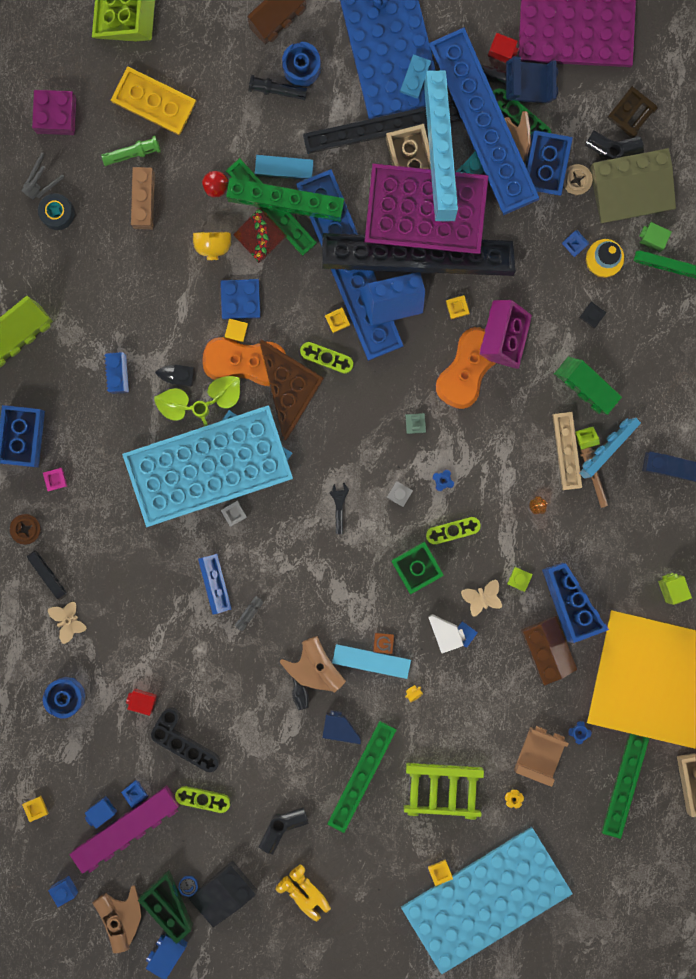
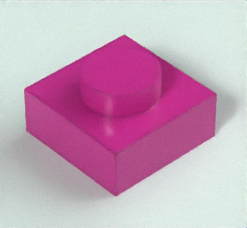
M63 468L43 473L47 491L67 487Z

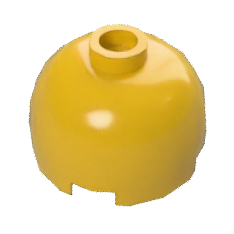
M231 232L193 233L194 248L200 255L207 256V260H218V256L225 255L231 246Z

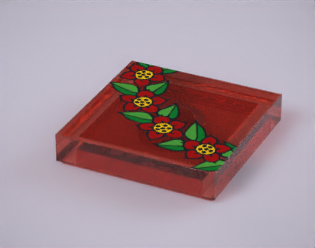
M259 208L233 234L258 263L262 262L287 237L262 208Z

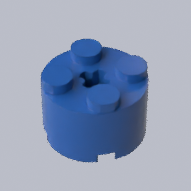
M300 42L290 45L284 51L282 57L283 72L290 83L296 86L308 87L317 80L321 72V60L317 49L307 42ZM303 62L305 63V66H303V65H302L301 67L298 66V63H299V64H302Z
M70 677L59 678L50 683L43 695V705L46 711L57 718L71 717L85 703V690L75 678ZM67 695L68 699L62 700L61 696Z

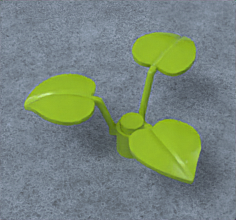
M225 376L214 380L207 390L208 395L213 400L206 403L197 401L193 406L187 407L189 403L187 394L177 388L169 389L155 396L154 401L158 410L170 420H181L185 416V410H192L198 418L202 419L204 426H208L205 417L209 414V405L217 402L221 408H231L238 402L240 397V379L234 376Z

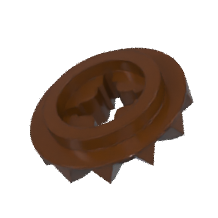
M21 514L12 520L10 535L14 541L27 545L39 538L41 532L40 522L34 516ZM23 524L25 526H32L28 530V535L26 533H18L23 529Z

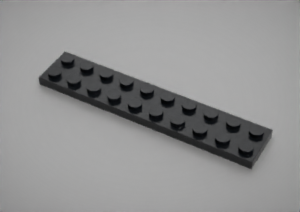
M322 234V269L514 276L516 272L513 241L482 239L480 254L365 243V235Z

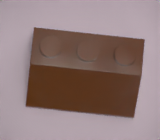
M264 0L247 16L249 27L265 45L269 41L273 42L278 37V32L288 28L296 15L300 16L304 13L307 6L306 0Z
M557 616L521 629L539 679L544 686L563 679L577 670Z

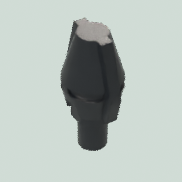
M292 677L294 683L292 698L298 711L309 708V694L306 686L304 687V685H301Z

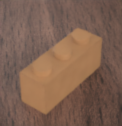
M133 167L131 225L134 229L153 230L155 172L152 168Z

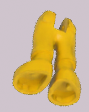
M298 865L289 873V876L299 884L309 898L293 884L288 876H285L278 883L275 890L280 894L285 891L289 892V896L294 899L298 907L308 917L317 922L321 917L314 907L318 904L325 913L331 908L323 894L307 877L305 878V868L302 865Z

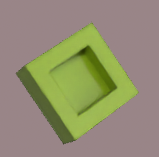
M594 427L575 431V436L581 450L600 444Z
M514 567L507 584L525 592L533 574Z

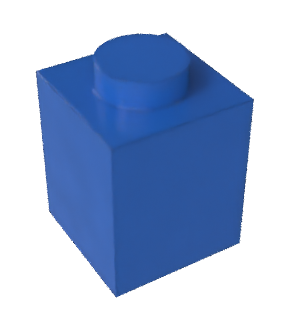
M105 796L85 812V819L90 826L98 828L114 816L117 810L107 796Z
M70 876L55 883L48 890L57 907L72 900L78 894V890Z

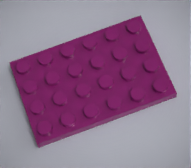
M521 0L518 57H521V62L549 63L552 60H556V64L632 67L636 0Z
M372 163L364 242L480 254L488 175L455 172L458 205L455 221H435L430 169Z

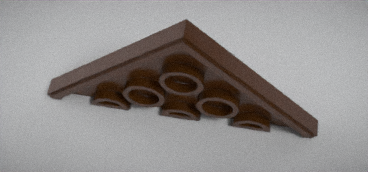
M261 339L259 343L282 438L286 441L324 378Z

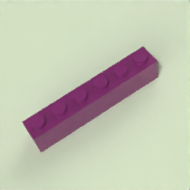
M165 786L78 846L69 855L82 874L87 870L90 873L99 866L97 863L102 860L106 862L114 856L113 852L118 849L122 851L130 845L129 841L134 838L138 840L146 834L145 830L149 827L154 829L160 825L162 818L165 816L170 818L176 814L180 804L176 801L170 788Z

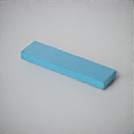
M336 644L332 664L405 679L408 678L411 659Z

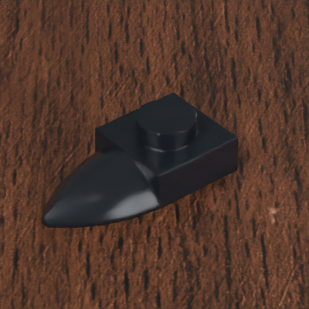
M169 365L155 371L156 375L167 383L192 387L194 367Z

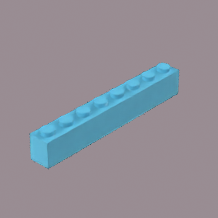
M426 71L424 91L435 221H455L458 205L446 71Z

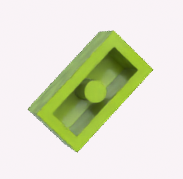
M669 573L662 576L663 579L658 581L666 603L675 605L692 598L684 576L677 573Z

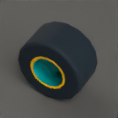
M58 193L49 194L40 201L38 206L40 220L50 229L63 230L73 222L75 216L74 207L64 195Z

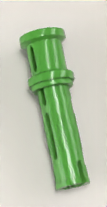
M152 136L151 139L142 142L138 140L132 146L101 154L104 165L108 166L137 156L143 158L146 154L159 153L161 150L156 136Z

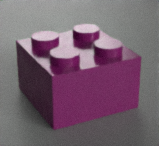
M34 90L33 130L37 134L75 135L76 96L73 91Z

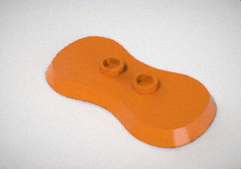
M469 328L461 335L454 361L439 375L436 381L437 395L442 401L452 407L465 409L473 405L479 396L483 376L496 364L480 355V347L485 334L484 328Z
M225 337L214 338L207 343L203 353V369L208 377L216 380L225 376H234L249 379L259 385L270 386L260 343L244 345ZM267 342L276 349L285 353V350L280 345L274 342Z

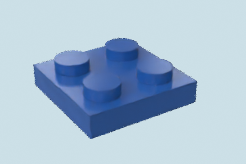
M259 279L221 281L223 320L261 318Z

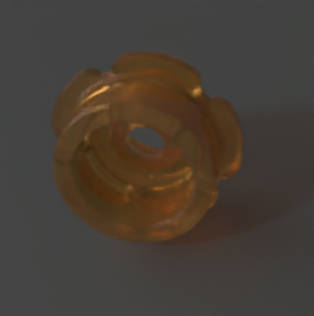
M536 496L535 499L530 501V510L534 514H544L547 502L542 497Z

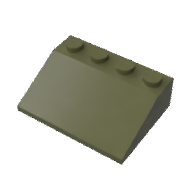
M669 148L595 162L591 165L590 172L593 178L592 183L601 224L676 209L673 167Z

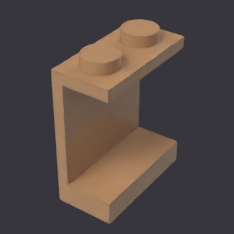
M536 726L535 729L530 727L514 771L517 774L552 787L555 780L553 775L564 747H568L569 743L560 734L554 733L552 736L547 734V730L542 727Z

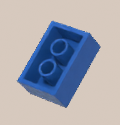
M532 131L526 169L537 192L561 196L573 137Z
M2 405L0 418V464L39 468L45 416L44 410Z

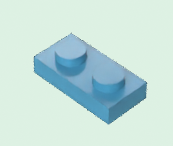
M413 54L400 93L418 99L425 81L426 71L429 70L431 64L430 60Z

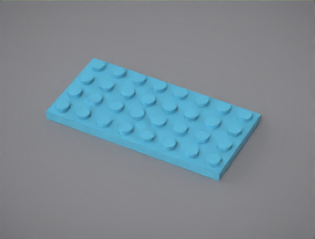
M269 405L122 454L146 527L293 479Z
M530 827L452 875V880L432 887L401 906V909L440 973L443 974L573 893L534 829Z

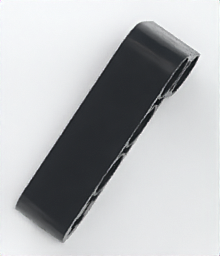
M174 707L165 709L151 732L152 740L206 772H214L220 764L219 756L174 730L180 718V713ZM167 712L175 715L174 721L170 722L166 719L165 715ZM157 729L165 731L164 738H159L156 735ZM173 739H180L182 747H175ZM191 748L197 749L199 756L192 757L189 754V750ZM203 753H204V754H206V755L204 756V758H203V760H202V762H201V761H199V760L201 759V757H202V755H203ZM214 759V764L208 766L207 760Z

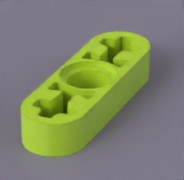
M306 342L301 346V356L308 361L343 374H347L353 369V361L346 355L311 342ZM309 346L312 347L314 352H318V349H320L321 352L318 355V360L314 359L316 357L314 354L306 356L304 349H308ZM324 353L332 355L333 358L330 363H324L321 360V356ZM335 356H339L338 361L340 362L348 360L350 367H346L343 370L340 364L336 363V367L332 366L335 362Z
M475 517L461 519L430 528L426 533V539L431 544H440L476 534L480 530L481 524ZM472 520L473 523L477 524L474 527V531L464 529L466 533L462 534V528L459 523L463 522V526H465ZM451 525H455L459 529L456 536L448 534V528ZM445 527L444 533L447 539H443L444 536L437 537V541L430 539L429 535H432L433 530L436 533L442 532L441 528Z
M188 786L180 787L175 793V799L181 805L218 813L226 812L231 804L230 798L225 794ZM187 791L186 794L192 796L193 792H195L194 803L191 802L192 798L189 797L182 800V796L179 793ZM205 794L208 797V803L200 804L197 800L198 796ZM212 796L215 797L214 801L224 799V803H227L223 808H219L218 803H213V807L209 806Z

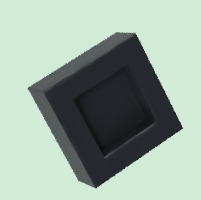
M591 301L579 318L595 329L606 312Z

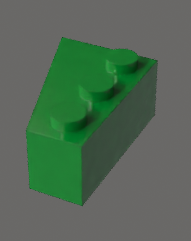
M568 356L554 373L567 387L574 390L580 399L591 404V409L598 414L604 413L608 415L622 398L583 360Z

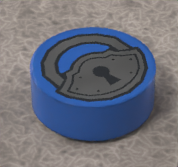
M193 876L183 877L178 886L180 893L184 896L194 895L198 889L196 878Z

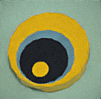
M602 239L596 241L586 253L585 261L587 268L598 277L607 278L615 275L624 264L623 249L613 240Z

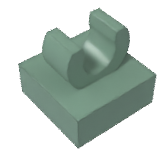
M425 413L405 415L407 434L426 433Z

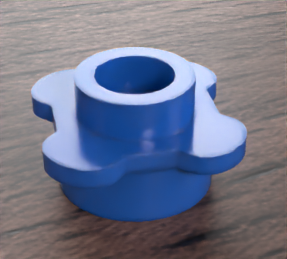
M449 470L433 475V480L436 482V490L442 491L444 488H452L454 486Z
M578 721L577 725L568 731L569 735L575 738L577 744H582L592 734L582 721Z

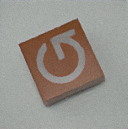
M375 633L373 652L392 654L394 634Z

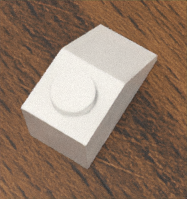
M429 615V620L441 653L464 646L463 641L466 638L462 629L458 630L457 625L438 616Z

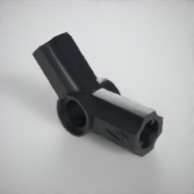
M593 130L585 144L586 147L604 156L606 160L644 153V144L640 136L617 142ZM609 149H616L618 151V155L613 156L610 153Z
M304 807L273 816L258 848L273 855L284 832L309 824ZM277 820H280L283 822L284 826L283 828L278 829L274 826L273 823Z

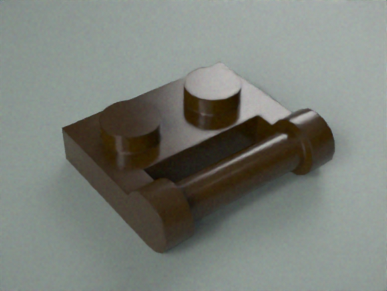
M632 86L607 118L625 131L629 137L635 138L638 135L637 131L649 116L656 112L658 107ZM644 105L646 109L631 127L627 124L639 107Z

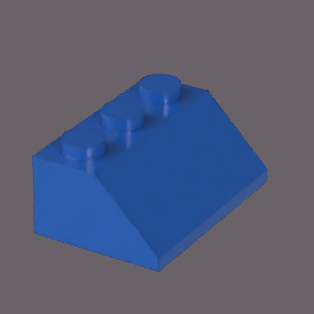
M420 272L368 283L360 289L371 326L423 313L425 288Z

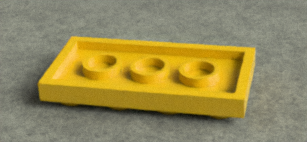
M128 66L111 98L112 103L179 136L197 102L195 99Z

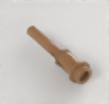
M592 447L581 450L580 456H583L584 462L595 456V450ZM597 471L591 478L600 507L602 508L608 506Z

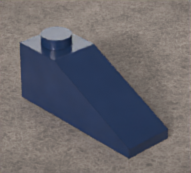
M645 452L642 471L696 482V462L655 452Z

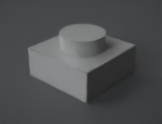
M396 481L387 498L404 507L413 490Z
M238 501L221 510L230 527L247 518Z

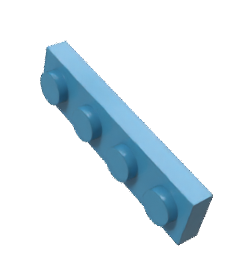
M637 418L625 419L619 425L620 429L617 432H613L607 438L608 442L594 452L596 455L582 465L583 469L579 474L583 478L592 477L641 422Z

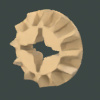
M580 164L569 166L566 169L563 187L568 193L575 196L584 194L592 185L593 178L590 170ZM574 175L577 178H582L580 186L577 183H571Z

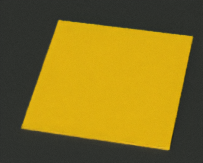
M611 610L607 626L609 630L606 631L587 723L696 749V630Z

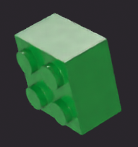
M425 542L418 544L391 560L410 595L444 576Z

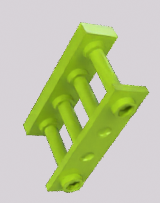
M406 763V774H410L411 777L410 805H403V810L407 815L419 816V813L465 816V819L471 820L481 817L480 809H475L477 781L479 778H484L482 767ZM421 775H429V778H431L429 806H417L419 777ZM440 776H448V779H450L448 808L437 807L438 779ZM460 777H467V780H469L467 809L456 808L457 780Z

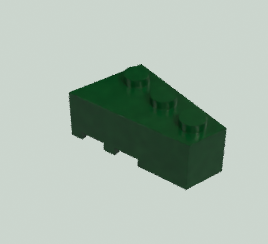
M168 870L140 895L138 902L177 944L191 932L193 923L172 874Z

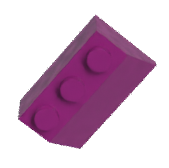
M493 300L483 342L480 347V355L491 362L519 369L532 315L512 300Z

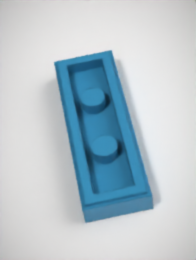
M256 155L255 175L306 180L312 177L314 161L310 159Z

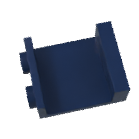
M514 56L506 62V100L550 103L555 100L558 95V87L556 86L558 68L556 67V60H552L548 64L521 62V57Z

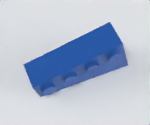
M559 563L542 570L567 642L575 643L609 630L566 563Z

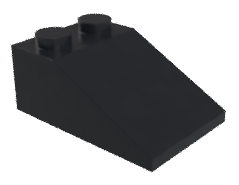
M232 860L188 899L214 928L256 895L257 888Z

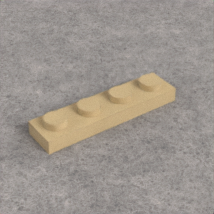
M573 413L553 414L562 490L582 488Z

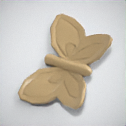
M496 579L490 581L485 586L484 592L482 588H479L478 592L473 589L461 591L463 599L471 604L470 610L473 617L480 614L483 607L485 609H488V606L496 609L502 608V603L496 596L499 592V583Z
M75 602L67 604L64 608L52 607L48 609L49 616L52 619L62 621L57 623V626L59 628L62 627L59 638L63 644L69 642L73 638L74 633H81L87 629L82 622L77 621L78 617L74 616L76 612Z

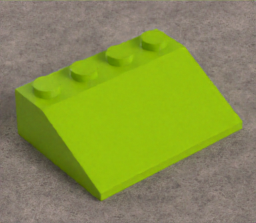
M95 0L92 38L122 41L152 40L155 0Z
M28 296L24 297L0 317V368L5 365L7 358L17 355L23 345L32 343L36 339L35 336L39 332L43 333L51 327L50 323L53 322L43 308Z

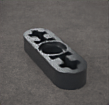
M36 550L27 555L29 562L53 595L59 601L67 596V591Z

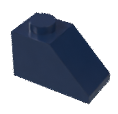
M331 710L330 713H326L322 738L361 744V737L346 716L342 715V712Z

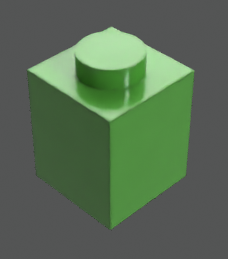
M650 222L647 227L643 226L639 234L642 237L640 243L661 252L665 248L672 231Z

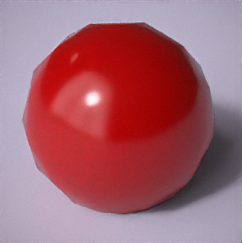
M210 171L202 180L204 190L210 197H221L228 189V179L222 172Z

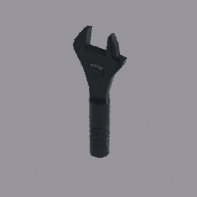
M343 483L344 490L336 491L334 484L330 492L336 505L335 519L336 534L338 535L343 534V503L349 492V488L345 483Z

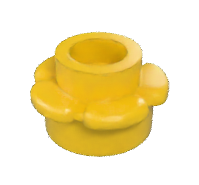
M415 685L406 690L407 695L405 698H408L410 702L417 700L423 695L420 690L421 687L417 688Z
M511 790L505 795L506 805L509 808H520L524 801L523 794L519 793L518 790Z

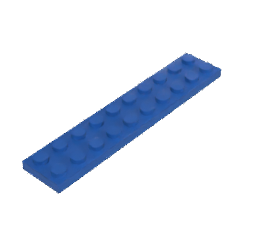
M465 28L430 42L429 46L440 71H446L448 90L485 174L488 175L489 184L503 215L538 201L537 191Z
M332 169L296 183L300 191L343 198ZM345 201L341 222L309 216L321 247L323 233L358 234ZM331 269L367 360L370 361L402 348L403 343L394 321L370 325L360 289L368 283L377 282L374 272L370 270Z

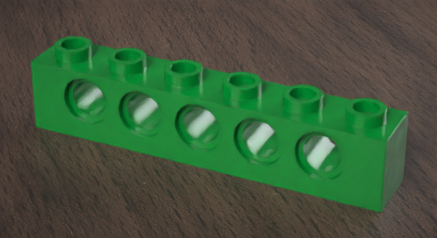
M233 178L229 179L226 195L228 202L339 222H341L344 208V198Z

